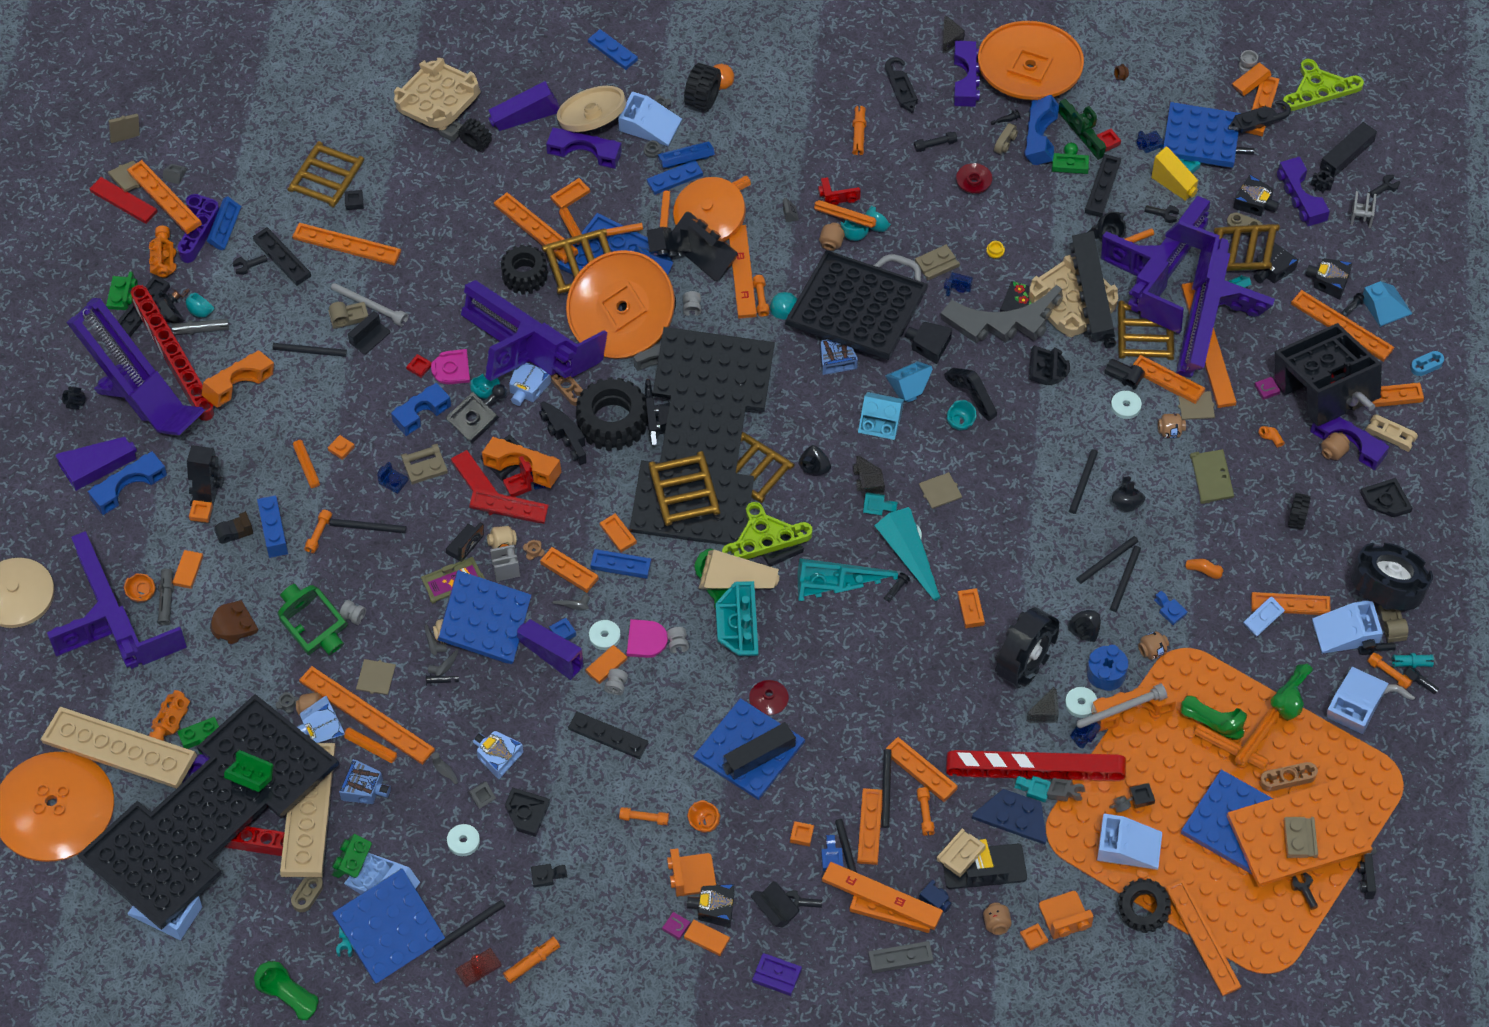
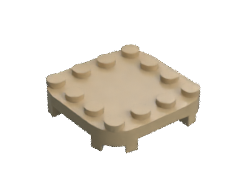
M437 58V61H430L428 63L424 60L419 64L421 69L402 89L396 87L394 90L396 108L403 115L429 127L445 130L480 94L479 84L473 72L470 71L466 74L445 64L442 58Z
M1071 255L1065 256L1063 262L1039 278L1035 276L1029 289V300L1031 303H1034L1045 296L1055 285L1062 288L1063 300L1052 309V313L1047 320L1067 337H1073L1087 330L1086 324H1090L1089 318L1085 319L1083 308L1086 307V303L1081 302L1080 291H1083L1082 285L1078 286L1076 275H1080L1079 269L1075 270L1073 259H1076V257H1071ZM1104 279L1110 313H1112L1117 306L1118 289L1115 284L1111 286Z

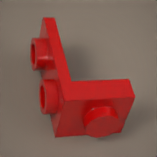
M828 177L821 178V186H818L819 197L823 196L824 202L838 205L842 202L854 203L860 200L861 190L859 187L831 191Z
M523 456L519 457L520 473L503 480V484L511 497H516L532 490L531 483L533 478L530 473L532 468L528 461L525 462Z

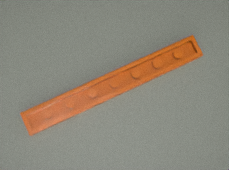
M1193 282L1181 285L1189 315L1195 290L1192 289ZM1213 327L1205 362L1206 372L1217 408L1235 406L1236 399Z
M313 666L299 679V682L315 693L318 692L322 698L327 696L331 704L423 765L435 751L434 747Z

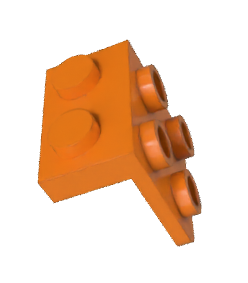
M678 848L670 849L671 857H667L668 869L673 871V876H670L671 888H675L676 897L700 894L702 886L716 885L711 854L705 853L680 857Z
M1071 891L1039 903L1040 911L1053 940L1092 927L1094 916L1091 910L1085 911L1076 891Z

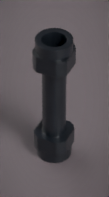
M954 131L947 132L946 136L926 141L919 139L914 142V148H916V152H922L927 147L947 142L949 145L954 144V142L958 141L957 134Z

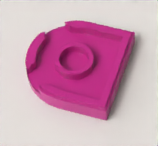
M467 349L440 353L431 364L433 377L443 384L470 382Z
M630 620L627 656L651 658L666 649L668 644L667 632L661 624L655 621Z

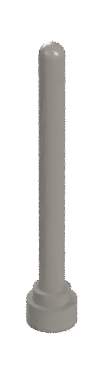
M336 283L331 285L332 290L359 303L365 302V306L392 318V321L398 326L402 327L404 324L401 322L408 320V313L401 310L393 311Z
M1160 683L1153 686V689L1150 690L1151 692L1078 720L1076 725L1078 728H1083L1150 700H1164L1167 698L1166 689Z

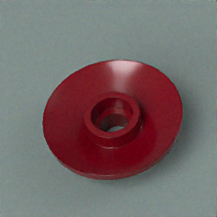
M970 163L958 170L956 181L958 186L966 192L981 193L990 187L992 174L984 165Z
M764 680L757 683L751 689L749 700L750 704L766 715H774L781 712L787 706L789 695L787 689L781 683L774 680ZM766 693H772L773 695H772V696H766L765 694H766Z

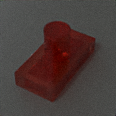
M489 948L481 954L473 955L471 960L456 968L455 972L467 988L502 965L492 949Z

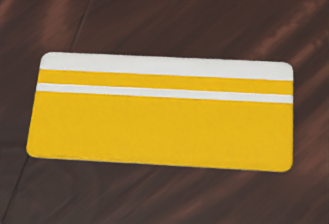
M979 840L986 845V849L975 860L977 869L994 867L987 840Z

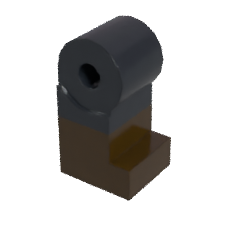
M246 511L240 513L239 517L220 522L214 527L218 541L221 544L254 534Z

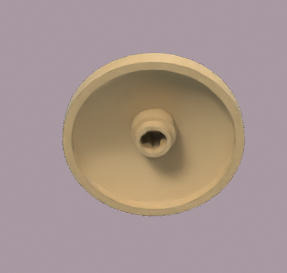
M593 87L581 91L566 100L558 109L557 119L560 126L567 131L582 132L596 129L617 118L625 109L627 101L624 92L618 87Z
M27 558L3 560L0 562V626L16 628L33 623L42 617L51 606L54 598L52 577L43 565Z

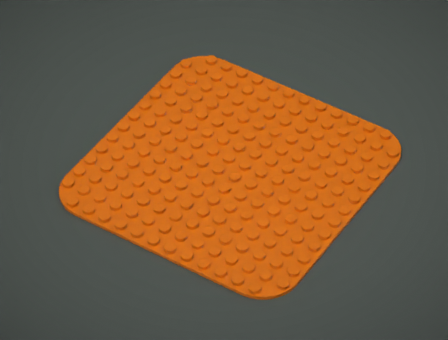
M1179 648L1169 651L1156 661L1139 687L1145 688L1156 682L1163 683L1168 681L1176 699L1174 711L1155 716L1146 708L1133 707L1121 714L1119 725L1107 730L1091 754H1117L1126 758V778L1121 781L1072 780L1073 785H1084L1085 792H1077L1081 794L1082 800L1076 801L1069 797L1068 801H1057L1049 813L1046 822L1048 843L1061 859L1119 894L1124 891L1123 888L1130 885L1131 881L1134 880L1136 882L1139 878L1143 880L1149 878L1154 882L1157 881L1164 888L1184 878L1226 958L1255 973L1272 974L1283 971L1293 965L1299 958L1358 867V862H1361L1363 855L1306 872L1313 879L1309 889L1318 905L1316 909L1311 910L1302 891L1293 890V877L1258 887L1252 874L1182 835V828L1221 769L1273 799L1340 779L1369 843L1372 845L1402 797L1404 786L1402 774L1395 762L1386 754L1303 708L1299 716L1287 721L1279 715L1278 719L1254 750L1255 753L1269 760L1265 769H1260L1249 762L1242 766L1235 762V755L1194 734L1198 724L1211 730L1213 729L1199 721L1183 716L1181 714V702L1184 701L1186 696H1195L1204 705L1221 713L1233 712L1236 708H1240L1243 712L1247 713L1243 726L1244 737L1238 740L1228 739L1244 746L1268 711L1274 708L1271 705V698L1277 692L1204 651L1193 648ZM1305 762L1315 764L1318 769L1316 779L1311 783L1275 791H1266L1260 786V779L1265 771ZM1306 769L1304 773H1308V775H1311L1312 772H1308V770ZM1285 773L1283 775V777L1288 781L1294 779V776L1291 773ZM1269 778L1266 779L1270 784H1273V781ZM1146 783L1150 784L1155 804L1135 809L1131 800L1129 801L1131 807L1125 811L1116 812L1115 808H1110V805L1115 803V798L1123 795L1126 798L1131 797L1129 793L1130 787ZM1103 814L1124 816L1162 832L1158 870L1097 861ZM1302 874L1296 875L1300 883H1305ZM1141 895L1134 901V903L1152 914L1157 908V901L1151 895ZM1171 901V915L1169 914L1167 923L1189 935Z

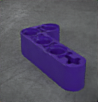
M191 194L186 198L187 207L201 220L202 225L189 234L185 233L178 244L179 256L184 263H191L196 259L208 239L219 211L216 200L198 194Z

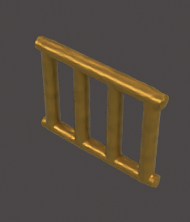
M318 141L287 190L289 192L296 191L326 202L334 208L361 167L364 158L362 156L357 158L323 146V143ZM319 152L352 163L353 166L348 171L315 158ZM310 165L345 178L339 184L309 173L307 170ZM302 178L337 191L333 197L298 184Z
M1266 224L1215 228L1214 232L1220 235L1219 239L1223 238L1224 234H1233L1226 271L1271 269L1272 262L1270 261L1276 231H1279L1280 225ZM1269 232L1263 262H1253L1258 233ZM1241 233H1251L1245 263H1235Z
M606 228L542 246V250L546 252L555 276L558 294L569 292L572 283L565 285L553 250L564 247L575 279L580 271L571 245L581 242L589 263L594 259L588 240L599 238L604 254L611 252L606 238Z
M1119 301V358L1123 359L1126 356L1139 357L1142 355L1144 357H1161L1174 360V331L1166 328L1167 335L1126 334V326H1163L1147 319L1125 318V311L1133 310L1125 301ZM1126 341L1167 342V350L1126 349Z
M742 432L741 442L745 441L751 447L737 462L736 473L743 468L758 450L767 456L750 474L754 476V481L773 459L782 464L759 492L752 490L751 497L763 503L765 500L764 496L788 469L794 468L795 464L745 432Z
M703 451L698 452L695 456L657 464L655 462L649 463L651 477L666 526L671 525L674 521L714 513V515L720 514L719 504ZM699 462L701 472L660 480L658 471ZM704 479L706 489L665 498L663 491L665 487ZM706 496L709 497L711 506L675 514L669 513L667 505Z

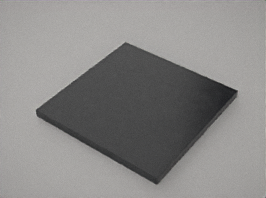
M826 250L786 318L785 325L889 360L920 304L928 284Z

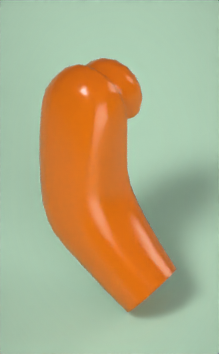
M1206 559L1186 561L1187 570L1200 571L1213 579L1222 577L1223 568L1219 565L1215 566Z

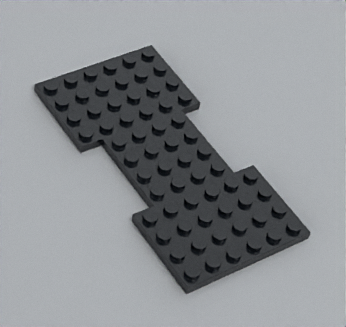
M670 327L663 328L652 395L671 400L660 463L695 456L698 452L703 451L719 504L720 514L714 515V513L683 519L674 521L671 525L666 526L650 473L649 463L651 461L641 460L630 532L721 545L738 541L748 523L746 507L751 503L754 476L736 473L745 411L748 409L765 412L775 342ZM698 462L661 470L658 473L660 480H666L701 472ZM704 479L665 487L663 491L666 498L706 489ZM706 496L667 506L669 513L675 514L711 506L709 497Z
M256 694L197 746L198 751L209 760L152 812L139 801H136L77 855L82 863L161 930L222 874L221 870L210 862L221 849L267 807L282 818L339 765V761ZM239 750L273 764L272 781L260 792L224 778L225 770L236 761V752Z

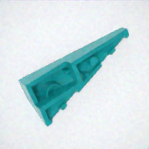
M907 507L887 514L874 526L933 600L940 599L941 597L938 593L912 510Z
M800 558L797 573L798 600L804 601V596L815 594L816 598L821 597L822 592L831 590L834 593L861 588L864 587L863 583L870 581L879 584L881 583L880 579L893 577L896 580L898 572Z

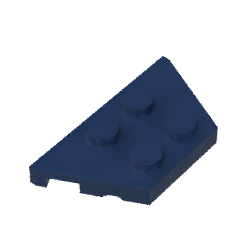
M1002 789L972 815V819L1044 845L1046 844L1047 838L1042 803L1040 801Z

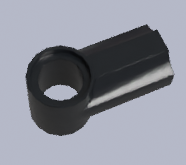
M1112 358L1107 364L1105 374L1122 381L1124 386L1128 385L1135 390L1143 379L1145 371L1137 365L1128 366Z

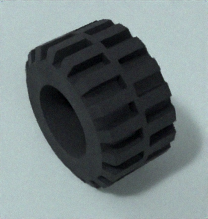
M697 63L693 67L685 86V105L709 111L719 92L721 84L720 69L702 63Z
M524 244L520 245V247L514 246L512 250L506 251V255H503L501 260L502 280L510 291L513 288L514 293L521 291V294L525 295V292L528 291L529 294H532L534 289L536 292L539 291V286L543 287L545 281L547 282L546 257L537 247L532 248V245L524 246ZM523 266H528L532 268L531 270L526 272H520L516 270Z
M1139 878L1138 881L1134 882L1133 880L1129 886L1123 888L1124 891L1119 895V912L1130 928L1138 932L1142 931L1143 933H1147V931L1155 932L1157 928L1161 929L1163 924L1167 923L1169 920L1168 916L1169 914L1171 915V901L1166 889L1159 882H1154L1149 878L1147 880ZM1145 894L1153 896L1157 901L1155 912L1147 917L1138 916L1133 910L1135 899Z

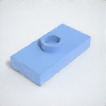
M1271 596L1243 622V625L1257 637L1285 610Z

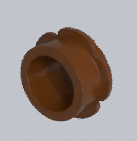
M1124 64L1115 67L1114 75L1116 80L1125 81L1128 78L1129 69Z

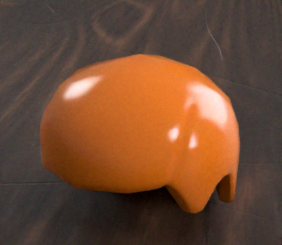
M722 63L713 66L721 71L719 90L727 89L733 85L735 76L731 67Z
M136 573L132 577L127 578L124 584L126 596L137 603H143L151 599L156 589L153 579L141 573Z
M705 800L695 802L689 808L687 815L690 825L702 833L715 830L719 825L721 817L718 808Z

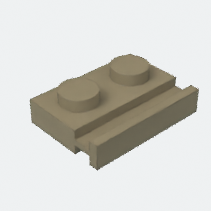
M947 244L915 258V262L919 265L927 280H931L960 266L959 261L957 262L956 257Z
M1285 817L1283 821L1287 858H1317L1318 848L1314 817Z

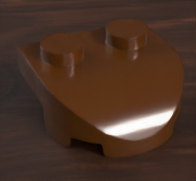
M242 600L219 606L214 612L210 623V630L214 637L218 640L220 638L227 640L228 644L237 643L239 638L251 636L258 632V628Z

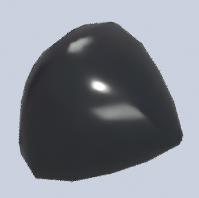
M815 445L807 448L799 458L798 464L801 469L810 475H822L831 469L829 458Z
M1130 476L1123 477L1121 486L1112 494V502L1115 506L1126 512L1139 508L1146 499L1143 493L1134 488L1135 482L1131 481Z
M1095 610L1078 612L1069 621L1068 630L1073 635L1081 638L1082 641L1095 642L1100 631V614Z

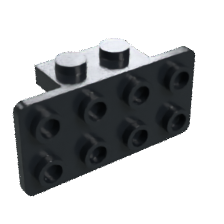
M685 212L673 229V231L678 229L688 230L691 252L685 253V256L714 281H720L738 256L737 251L721 239V235L718 232L708 228V224L705 221L698 219L691 212Z
M1017 843L988 846L994 867L977 869L976 861H974L961 877L957 876L943 864L946 887L948 889L1025 882L1027 880V871L1022 845Z

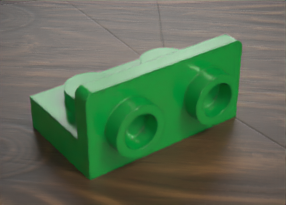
M129 272L128 277H112L106 304L108 309L127 310L130 304H132L131 290L138 284L133 272Z

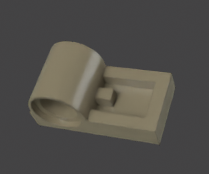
M335 302L329 306L328 310L333 329L360 323L368 316L365 302L345 306L343 302Z
M1379 605L1378 611L1387 643L1407 640L1408 624L1406 619L1402 618L1401 611L1395 609L1386 610Z

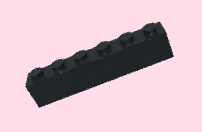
M1094 231L1072 235L1073 242L1069 244L1071 253L1076 254V259H1073L1075 270L1079 269L1080 275H1076L1078 286L1082 285L1083 291H1080L1081 302L1086 303L1083 312L1085 319L1089 318L1090 324H1086L1088 335H1092L1093 341L1115 337Z

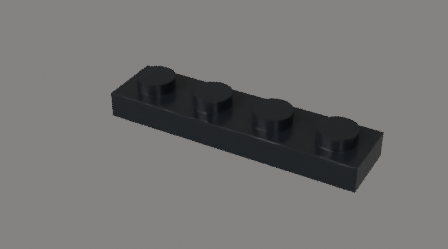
M1104 154L1085 208L1086 214L1098 217L1103 216L1122 158Z
M268 227L253 236V241L296 286L311 277V272Z
M154 275L145 287L155 304L157 302L155 301L154 292L159 288L167 292L170 288V283ZM133 302L118 320L129 337L132 336L143 322Z
M578 711L568 726L570 731L637 759L641 758L649 744L648 740Z

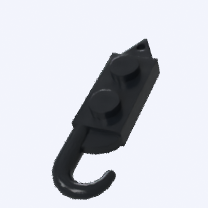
M892 57L885 63V70L890 79V84L900 107H904L911 113H914L915 105L918 104V98L909 77L904 71H894L891 66L894 62H899L904 66L905 62L901 58Z
M1275 101V104L1285 107L1284 112L1276 113L1270 107H1260L1235 115L1228 129L1244 133L1273 124L1275 121L1287 118L1291 113V107L1285 101Z
M646 379L645 397L649 437L652 446L657 445V433L661 432L660 421H656V417L659 416L658 405H654L651 381Z

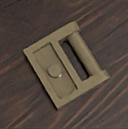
M433 444L430 448L408 455L407 453L401 455L411 484L448 473L438 444ZM433 454L435 455L434 458L418 462L412 465L410 464L411 461L427 457Z

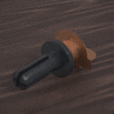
M173 289L174 292L172 294L168 293V296L172 302L178 303L177 299L179 297L183 298L189 292V289L185 290L186 293L183 296Z

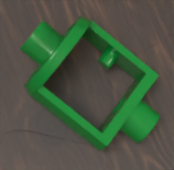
M292 584L280 594L285 604L277 613L279 620L307 655L322 647L330 656L344 645L337 634L347 627L348 622L320 588L310 585L300 590L296 584ZM317 596L337 622L307 644L300 636V633L305 630L303 626L299 624L294 628L288 619L308 606Z

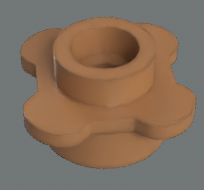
M531 540L523 546L528 560H533L538 556L543 557L545 551L541 548V542L538 540Z

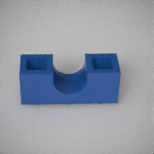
M437 383L428 386L423 392L411 397L402 406L396 407L391 412L392 421L407 436L421 427L420 417L417 415L420 411L430 410L437 416L451 407L450 396Z
M276 495L257 499L269 558L288 554Z

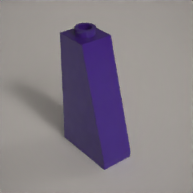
M544 81L489 109L491 115L489 121L493 127L496 126L501 131L557 114L560 106L548 84Z
M125 437L58 453L55 456L58 465L75 491L136 460L135 452H137V449L133 442L129 443Z
M531 619L519 626L517 630L519 642L569 680L584 667L582 649L579 646Z

